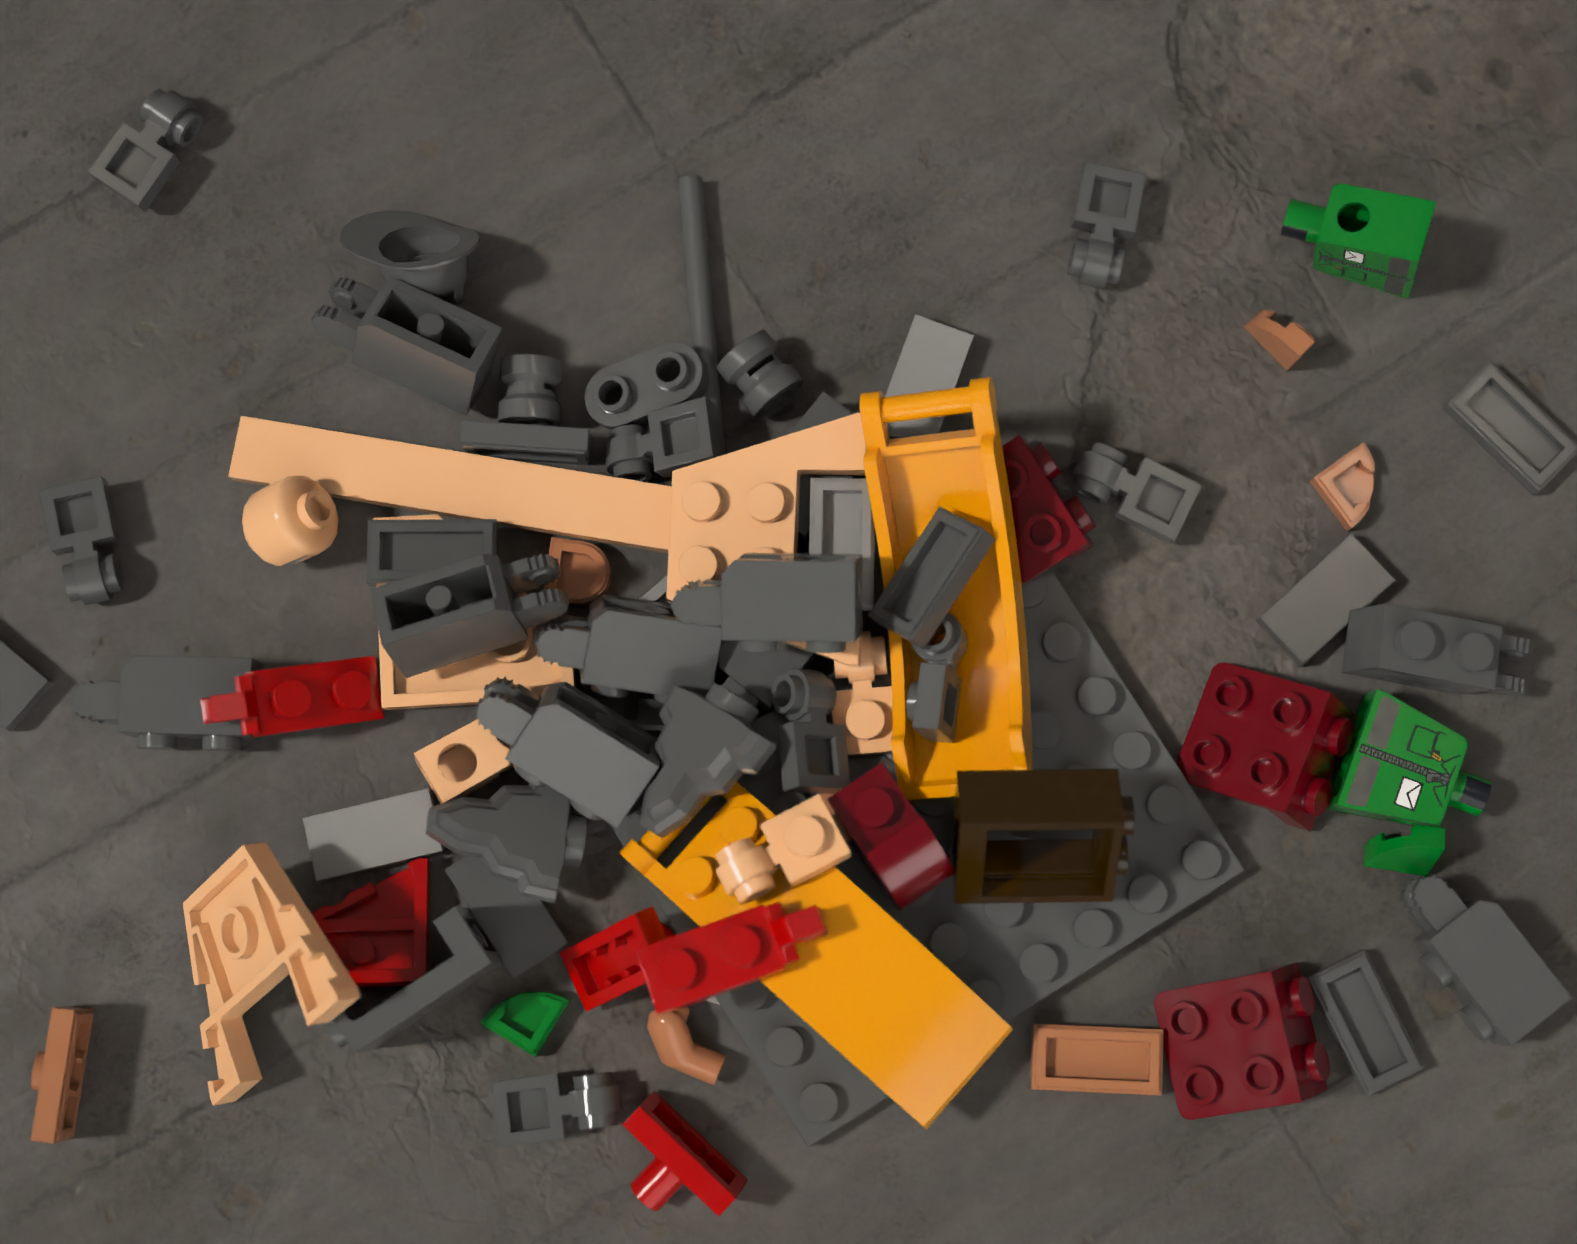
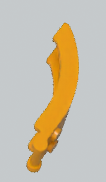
M991 377L971 379L967 387L887 397L884 396L882 391L866 392L860 395V415L867 449L864 453V470L874 519L884 590L939 506L985 529L996 539L948 611L963 625L968 635L967 650L959 660L957 675L962 679L954 743L928 741L912 727L913 721H910L907 716V694L910 684L918 682L920 664L926 662L915 652L911 642L888 630L893 716L891 749L898 786L908 800L955 796L957 771L1033 770L1030 680L1023 593L1011 498L996 413V393ZM972 412L975 429L890 439L889 422ZM946 633L939 635L935 639L934 645L942 642Z
M738 782L734 784L728 793L720 794L727 802L667 869L657 859L692 819L663 839L648 830L638 842L631 839L624 846L619 854L699 926L761 904L767 906L780 902L785 915L817 905L823 915L828 934L796 945L800 961L786 966L787 971L760 981L925 1129L933 1123L1013 1030L1006 1021L835 866L794 888L791 887L782 868H780L772 876L776 884L775 888L766 895L742 905L739 903L736 895L728 896L716 874V869L720 866L715 857L716 854L728 845L747 837L752 839L755 846H763L764 848L770 846L761 830L760 824L776 816ZM709 796L704 800V802L702 803L694 817L700 812V810L708 803V801L713 796Z

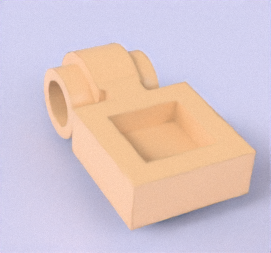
M870 630L863 631L861 667H849L834 660L836 679L849 678V684L853 686L852 690L836 691V703L832 710L833 724L845 725L848 757L892 753V686L872 688V682H875L874 675L887 674L884 636L871 637Z
M817 794L760 824L761 830L770 846L766 848L755 846L752 839L747 837L719 851L715 856L720 865L716 869V874L727 895H736L739 903L742 905L750 903L773 890L776 884L772 876L780 868H782L791 887L794 888L849 859L851 852L820 794Z

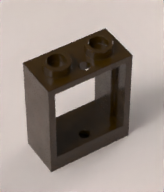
M1118 769L957 771L951 847L952 867L955 872L953 875L955 904L1113 902L1117 875H1127L1128 843L1126 836H1133L1135 826L1132 795H1121ZM1093 829L1092 839L987 840V831Z

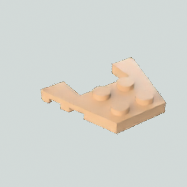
M860 413L673 470L666 599L672 603L676 595L675 592L681 590L684 585H689L690 581L696 582L700 579L703 582L706 579H721V573L744 553H797L801 475H865L864 453L867 449ZM862 634L856 642H846L845 651L816 654L833 659L849 667H861ZM782 641L785 644L806 651V641Z
M266 842L242 845L183 902L194 985H206L210 1016L200 1024L203 1049L213 1047L215 1049L219 1079L208 1081L209 1095L213 1106L235 1102L263 1079L242 1015L287 975L290 974L308 1026L331 1022L361 997L355 982Z

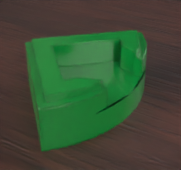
M1416 825L1411 827V835L1386 840L1385 832L1380 833L1364 845L1363 866L1427 877L1445 849V828Z
M543 991L520 993L494 1006L484 1016L480 1024L536 1057L571 1000L555 993Z

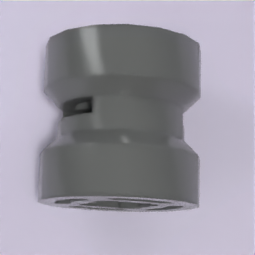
M766 330L758 331L743 340L728 352L716 367L727 384L737 385L744 394L743 404L754 418H760L774 410L793 395L804 382L803 377L792 364H784L777 356V344Z
M517 354L501 358L499 378L508 389L505 391V397L498 403V423L561 426L562 406L556 400L554 389L563 382L562 360L536 354Z

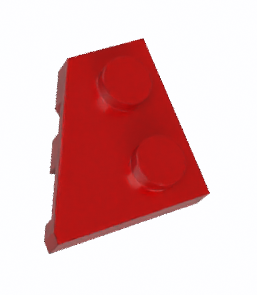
M417 858L407 863L409 867L375 885L370 882L350 892L342 902L334 906H323L311 912L357 987L408 986L429 972L431 862L428 858Z

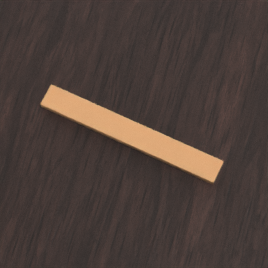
M241 416L228 475L233 481L268 486L288 476H307L319 482L333 498L459 519H497L501 526L664 553L669 552L672 486Z

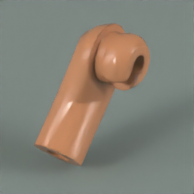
M687 1006L661 1016L657 1015L656 1010L651 1011L648 1015L647 1029L660 1061L672 1069L714 1086L726 1055L693 1042L686 1024L690 1014L689 1007Z

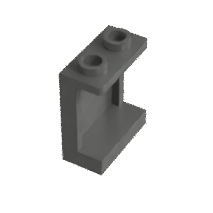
M455 906L433 921L454 956L369 1012H367L360 999H357L331 1022L322 1023L331 1039L339 1048L349 1044L354 1054L377 1048L504 964L469 908Z

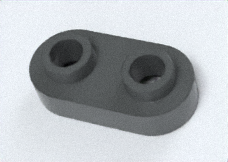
M667 342L609 365L595 373L585 390L586 409L596 422L609 430L623 425L642 426L648 423L647 412L701 398L709 384V369L702 356L690 346L681 342ZM679 363L680 373L678 377L671 382H665L664 372L666 368L671 364ZM621 386L623 393L619 402L614 405H608L606 399L609 391L614 387Z

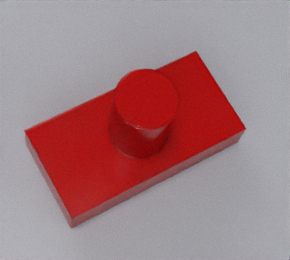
M653 906L639 911L560 952L586 1012L646 983L636 950L674 936L671 929L666 924L660 922Z
M655 1091L622 1124L655 1156L630 1184L635 1196L645 1206L654 1211H659L685 1184L719 1217L738 1197L748 1182V1179Z

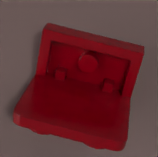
M1018 435L1004 444L1002 449L1015 526L1021 584L1023 586L1067 557L1074 559L1095 546L1087 532L1094 529L1096 525L1077 495L1066 501L1053 479L1061 475L1062 471L1045 444L1040 442L1032 447L1026 438Z
M1221 662L1216 664L1211 670L1176 764L1190 785L1265 808L1287 825L1311 832L1316 817L1323 815L1330 803L1332 796V782L1330 779L1338 757L1344 756L1351 746L1354 737V722L1352 720L1355 714L1331 692Z
M1298 962L1274 966L1249 975L1170 989L1160 992L1155 997L1154 1006L1159 1028L1163 1029V1046L1179 1113L1185 1119L1195 1120L1301 1103L1328 1090L1326 1080L1330 1075L1329 1057L1323 1043L1316 1040L1311 1019L1315 1008L1314 994L1308 979L1301 976Z

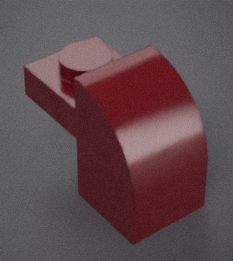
M883 762L827 799V802L864 855L862 859L897 911H901L955 874L948 857L922 816L919 817Z

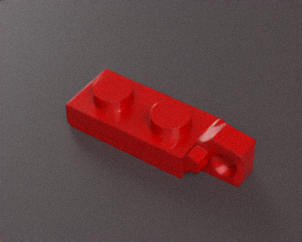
M375 655L244 673L242 676L234 677L235 693L200 698L204 724L240 720L242 735L253 734V737L384 719Z
M777 902L767 906L761 904L637 949L636 953L656 1013L661 1016L787 971L786 966L800 961L796 945L827 935L828 931L821 910L817 905L785 915L781 903Z

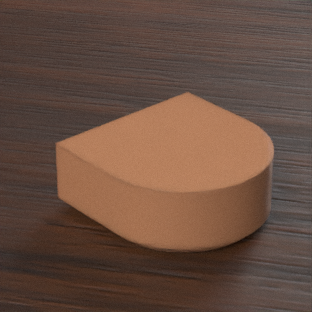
M551 537L549 555L558 559L560 571L558 572V579L545 585L544 590L558 588L563 593L566 592L570 606L579 607L588 606L605 594L611 583V567L601 549L585 541Z

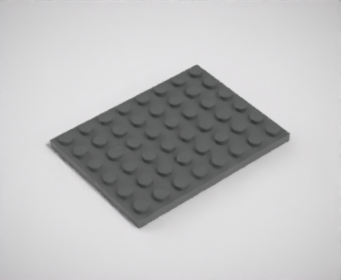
M1051 568L1022 586L1030 680L1033 770L1118 769L1121 795H1132L1135 826L1133 836H1126L1128 843L1127 875H1117L1113 902L955 904L952 875L901 911H897L862 859L864 855L854 841L845 842L851 852V857L835 865L840 872L917 939L1006 1022L1245 871ZM889 638L884 641L887 674L874 675L875 682H872V688L892 686ZM835 672L826 677L834 683L836 691L853 689L852 684H849V678L836 679ZM773 709L754 721L751 727L770 738L777 748L757 773H743L737 782L777 816L822 793L783 792L777 727L792 721L787 720L782 713ZM832 711L826 716L828 724H833ZM893 754L848 757L850 783L883 762L898 784ZM645 789L618 828L610 824L623 847L631 839L638 842L648 831V829L640 825ZM714 795L658 857L657 861L667 869L727 800L721 795ZM955 796L908 800L919 817L922 816L952 865L951 847ZM1093 829L987 831V840L1092 839ZM640 873L677 935L700 927ZM760 980L715 996L808 1148L889 1097Z

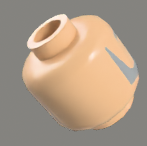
M288 476L253 493L244 506L242 516L244 536L248 545L263 561L275 566H292L328 549L337 536L339 522L336 505L329 492L319 482L307 476Z

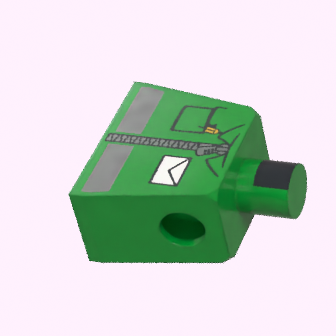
M1342 183L1334 184L1327 207L1291 198L1281 235L1316 244L1313 268L1409 299L1436 202Z
M1376 689L1362 695L1353 720L1354 737L1348 752L1340 758L1332 781V796L1327 809L1408 826H1439L1444 818L1447 806L1478 817L1486 806L1492 783L1488 779L1460 769L1468 748V740L1387 692Z

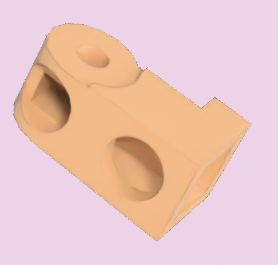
M478 719L414 753L416 764L440 804L461 797H467V795L500 777V773L514 767V764L505 759L510 745L490 734V729L484 730L483 725H478Z

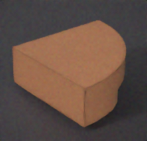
M1261 310L1244 328L1288 371L1315 343V338L1296 322H1291L1286 328L1280 325L1275 319V311Z
M1363 442L1309 481L1346 531L1354 527L1369 509L1374 491L1375 463L1373 457Z

